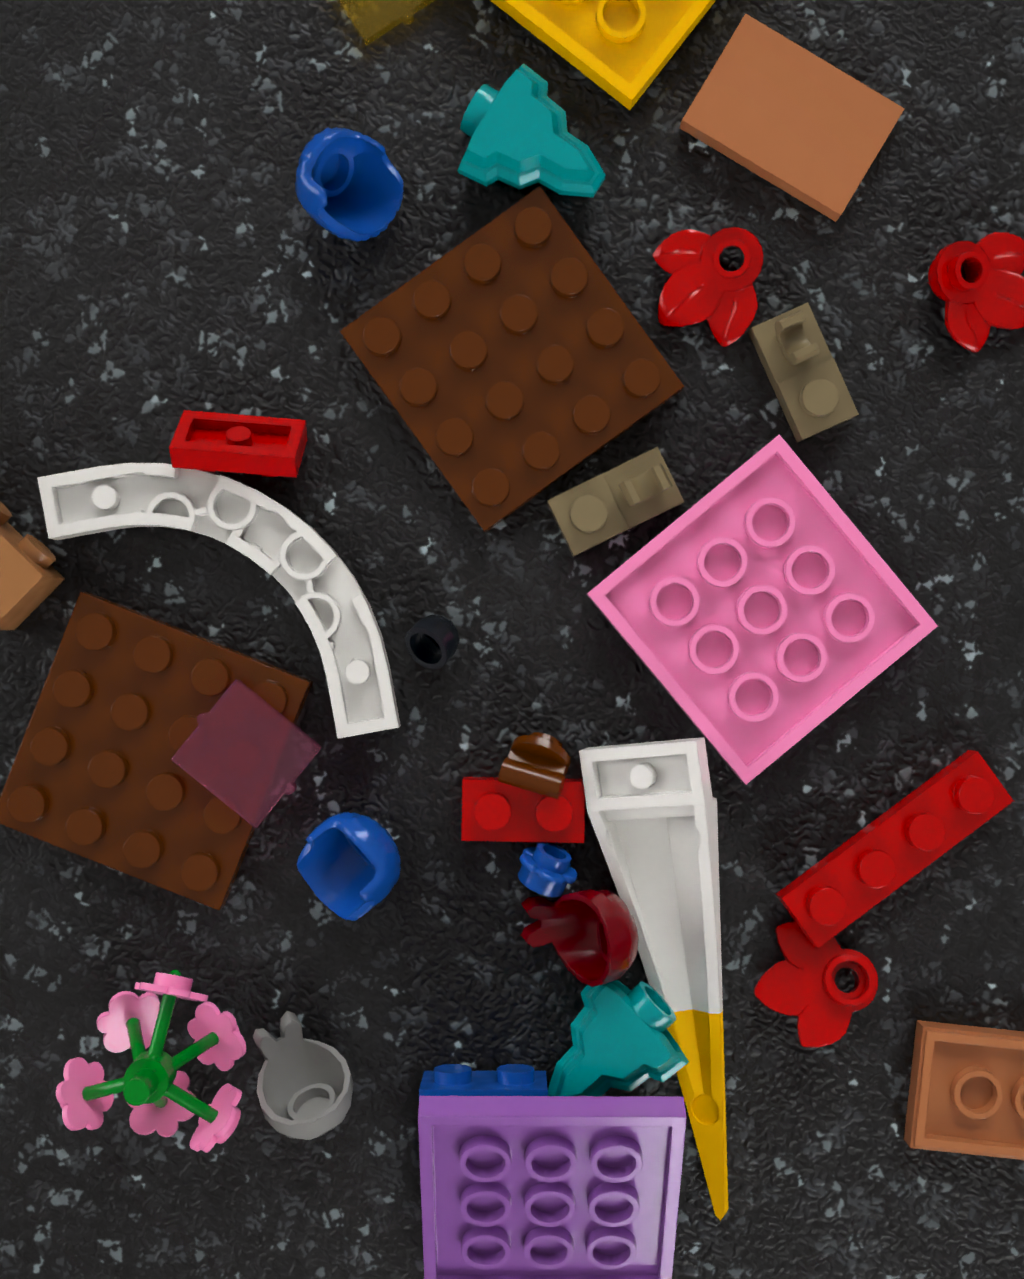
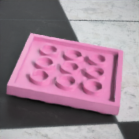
M780 434L587 593V596L741 782L746 785L938 627Z

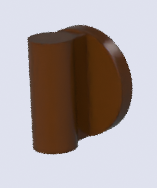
M534 732L530 735L519 736L514 739L509 755L502 763L498 781L559 799L571 759L566 750L563 749L560 741L549 734Z

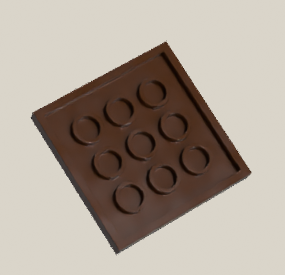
M540 186L340 330L344 339L484 533L684 388L682 382Z
M80 592L1 793L0 824L216 910H221L226 904L313 681L89 592Z

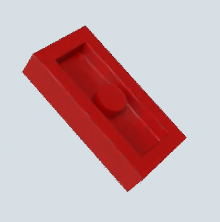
M184 410L169 446L172 468L196 469L204 472L220 471L257 474L265 477L282 476L297 478L307 443L306 420Z
M463 777L461 841L584 843L585 792L583 779H565L560 798L555 799L498 781L499 777Z

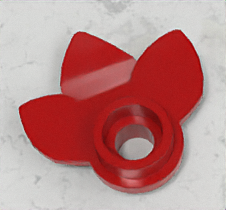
M727 227L717 231L712 236L701 231L687 229L673 233L666 238L652 254L657 264L671 274L659 297L658 321L660 324L671 327H684L701 323L707 319L714 337L722 347L729 346L737 341L752 323L758 309L753 282L759 276L763 266L764 256L759 240L750 231L740 227ZM729 247L739 248L744 254V263L736 271H726L720 265V256Z
M994 232L986 235L977 243L965 240L957 241L942 248L931 263L928 273L930 287L938 298L945 301V326L953 340L963 348L974 353L980 351L988 338L991 326L1009 330L1024 327V277L1021 276L1024 271V239L1007 232ZM961 265L965 269L966 281L961 275Z
M796 922L781 924L775 928V933L785 960L777 962L764 972L754 987V995L772 1011L784 1015L798 1016L797 1031L802 1047L813 1048L831 1045L846 1034L852 1013L867 1007L873 1001L878 990L876 969L872 962L862 953L852 949H841L835 937L820 948H817L810 943ZM842 968L850 970L855 978L853 989L847 993L839 990L835 984V975Z

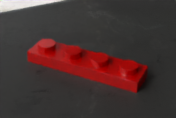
M967 750L777 892L776 896L810 943L820 948L1014 800L980 753Z

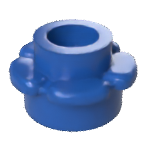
M540 842L537 844V847H527L519 858L522 865L518 872V878L521 883L530 890L547 897L562 896L567 884H573L576 881L577 872L574 868L570 867L571 855L560 846L552 843Z

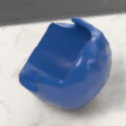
M326 128L314 135L311 141L304 147L299 158V166L296 170L295 192L307 214L332 235L355 242L377 237L380 232L386 230L389 223L395 218L396 212L400 209L403 199V179L388 159L385 147L371 137L347 128Z
M355 812L339 813L320 823L306 838L307 843L297 861L298 871L319 900L337 916L351 921L364 916L391 892L399 880L401 870L400 854L389 832L371 817Z

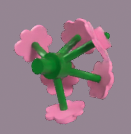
M172 970L169 974L156 972L153 984L136 982L134 989L146 991V993L139 997L131 991L118 992L109 1001V1011L103 1012L98 1016L96 1020L97 1029L104 1033L103 1044L108 1051L119 1053L131 1047L133 1063L127 1068L124 1077L105 1081L103 1080L104 1069L99 1062L88 1064L81 1057L69 1059L63 1071L64 1081H61L56 1087V1098L62 1109L64 1125L71 1131L83 1128L88 1130L100 1128L104 1119L103 1112L111 1108L114 1094L123 1092L127 1104L133 1108L130 1113L129 1123L135 1133L149 1135L157 1131L162 1137H170L178 1130V1122L187 1121L194 1115L199 1116V1126L192 1135L190 1148L196 1152L202 1150L207 1153L216 1143H224L232 1135L239 1123L241 1110L236 1106L241 1099L242 1091L227 1083L219 1089L212 1103L208 1105L196 1098L188 1090L190 1078L187 1073L177 1070L196 1057L205 1065L215 1063L221 1071L231 1069L234 1066L235 1060L240 1059L246 1053V1042L240 1034L233 1014L228 1011L221 1013L214 1003L207 1001L208 995L191 992L193 979L182 977L178 970ZM156 994H158V995H163L162 1000H161V1004H160L159 998H158V996H157ZM176 998L204 1002L197 1006L195 1010L196 1018L190 1020L187 1025L190 1036L195 1039L194 1043L171 1057L167 1052L163 1051Z

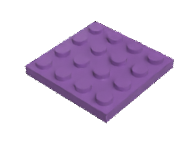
M419 1096L418 1133L424 1279H672L687 1119L684 1097Z

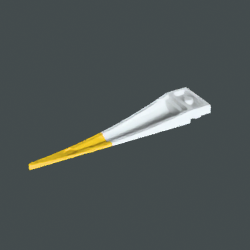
M705 737L588 747L579 751L587 813L606 859L618 895L634 917L639 937L638 952L648 983L663 997L676 1015V1021L667 1030L689 1061L687 1065L676 1073L695 1137L714 1213L721 1221L729 1206L717 798L712 796Z

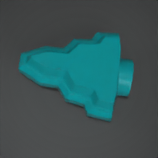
M524 63L508 78L500 91L487 84H483L473 96L464 113L460 130L470 136L471 139L457 171L459 174L486 187L497 180L519 190L540 183L559 195L594 198L606 176L589 146L567 131L566 111L547 96L548 82Z
M619 980L594 987L586 985L581 992L584 1007L570 1025L573 1046L556 1063L548 1088V1096H602L611 1087L632 1091L649 1078L664 1082L687 1065L689 1061L667 1030L676 1021V1015L669 1004L655 989L643 981H640L632 990Z

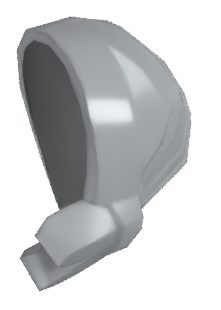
M286 1011L281 1017L279 1038L275 1039L264 1028L255 1029L253 1039L265 1060L258 1074L257 1095L264 1117L277 1132L289 1138L304 1140L320 1137L339 1125L344 1120L351 1106L354 1086L346 1059L332 1046L320 1041L304 1039L302 1024L295 1013Z

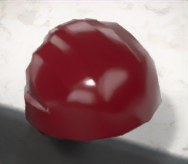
M588 889L563 895L556 902L537 896L528 897L521 903L529 917L538 919V921L523 929L521 933L522 938L533 948L552 942L558 956L568 971L580 982L591 987L603 985L620 979L632 966L638 951V931L634 917L631 915L627 905L615 893L607 890L595 891Z

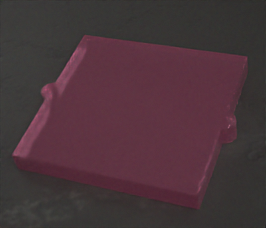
M235 679L209 713L205 712L197 716L199 725L171 760L254 828H257L284 794L290 795L296 791L295 781L323 747L243 682Z

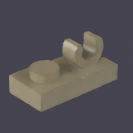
M808 302L760 323L749 330L748 334L797 443L859 415Z
M658 447L547 500V505L573 557L684 503Z

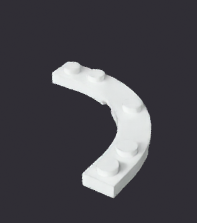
M123 463L37 477L48 539L62 540L134 527H168L209 536L249 557L272 575L289 592L313 634L321 654L327 678L337 739L399 728L401 726L385 644L366 596L356 578L336 551L310 525L291 510L260 491L228 477L196 469L172 468V464Z

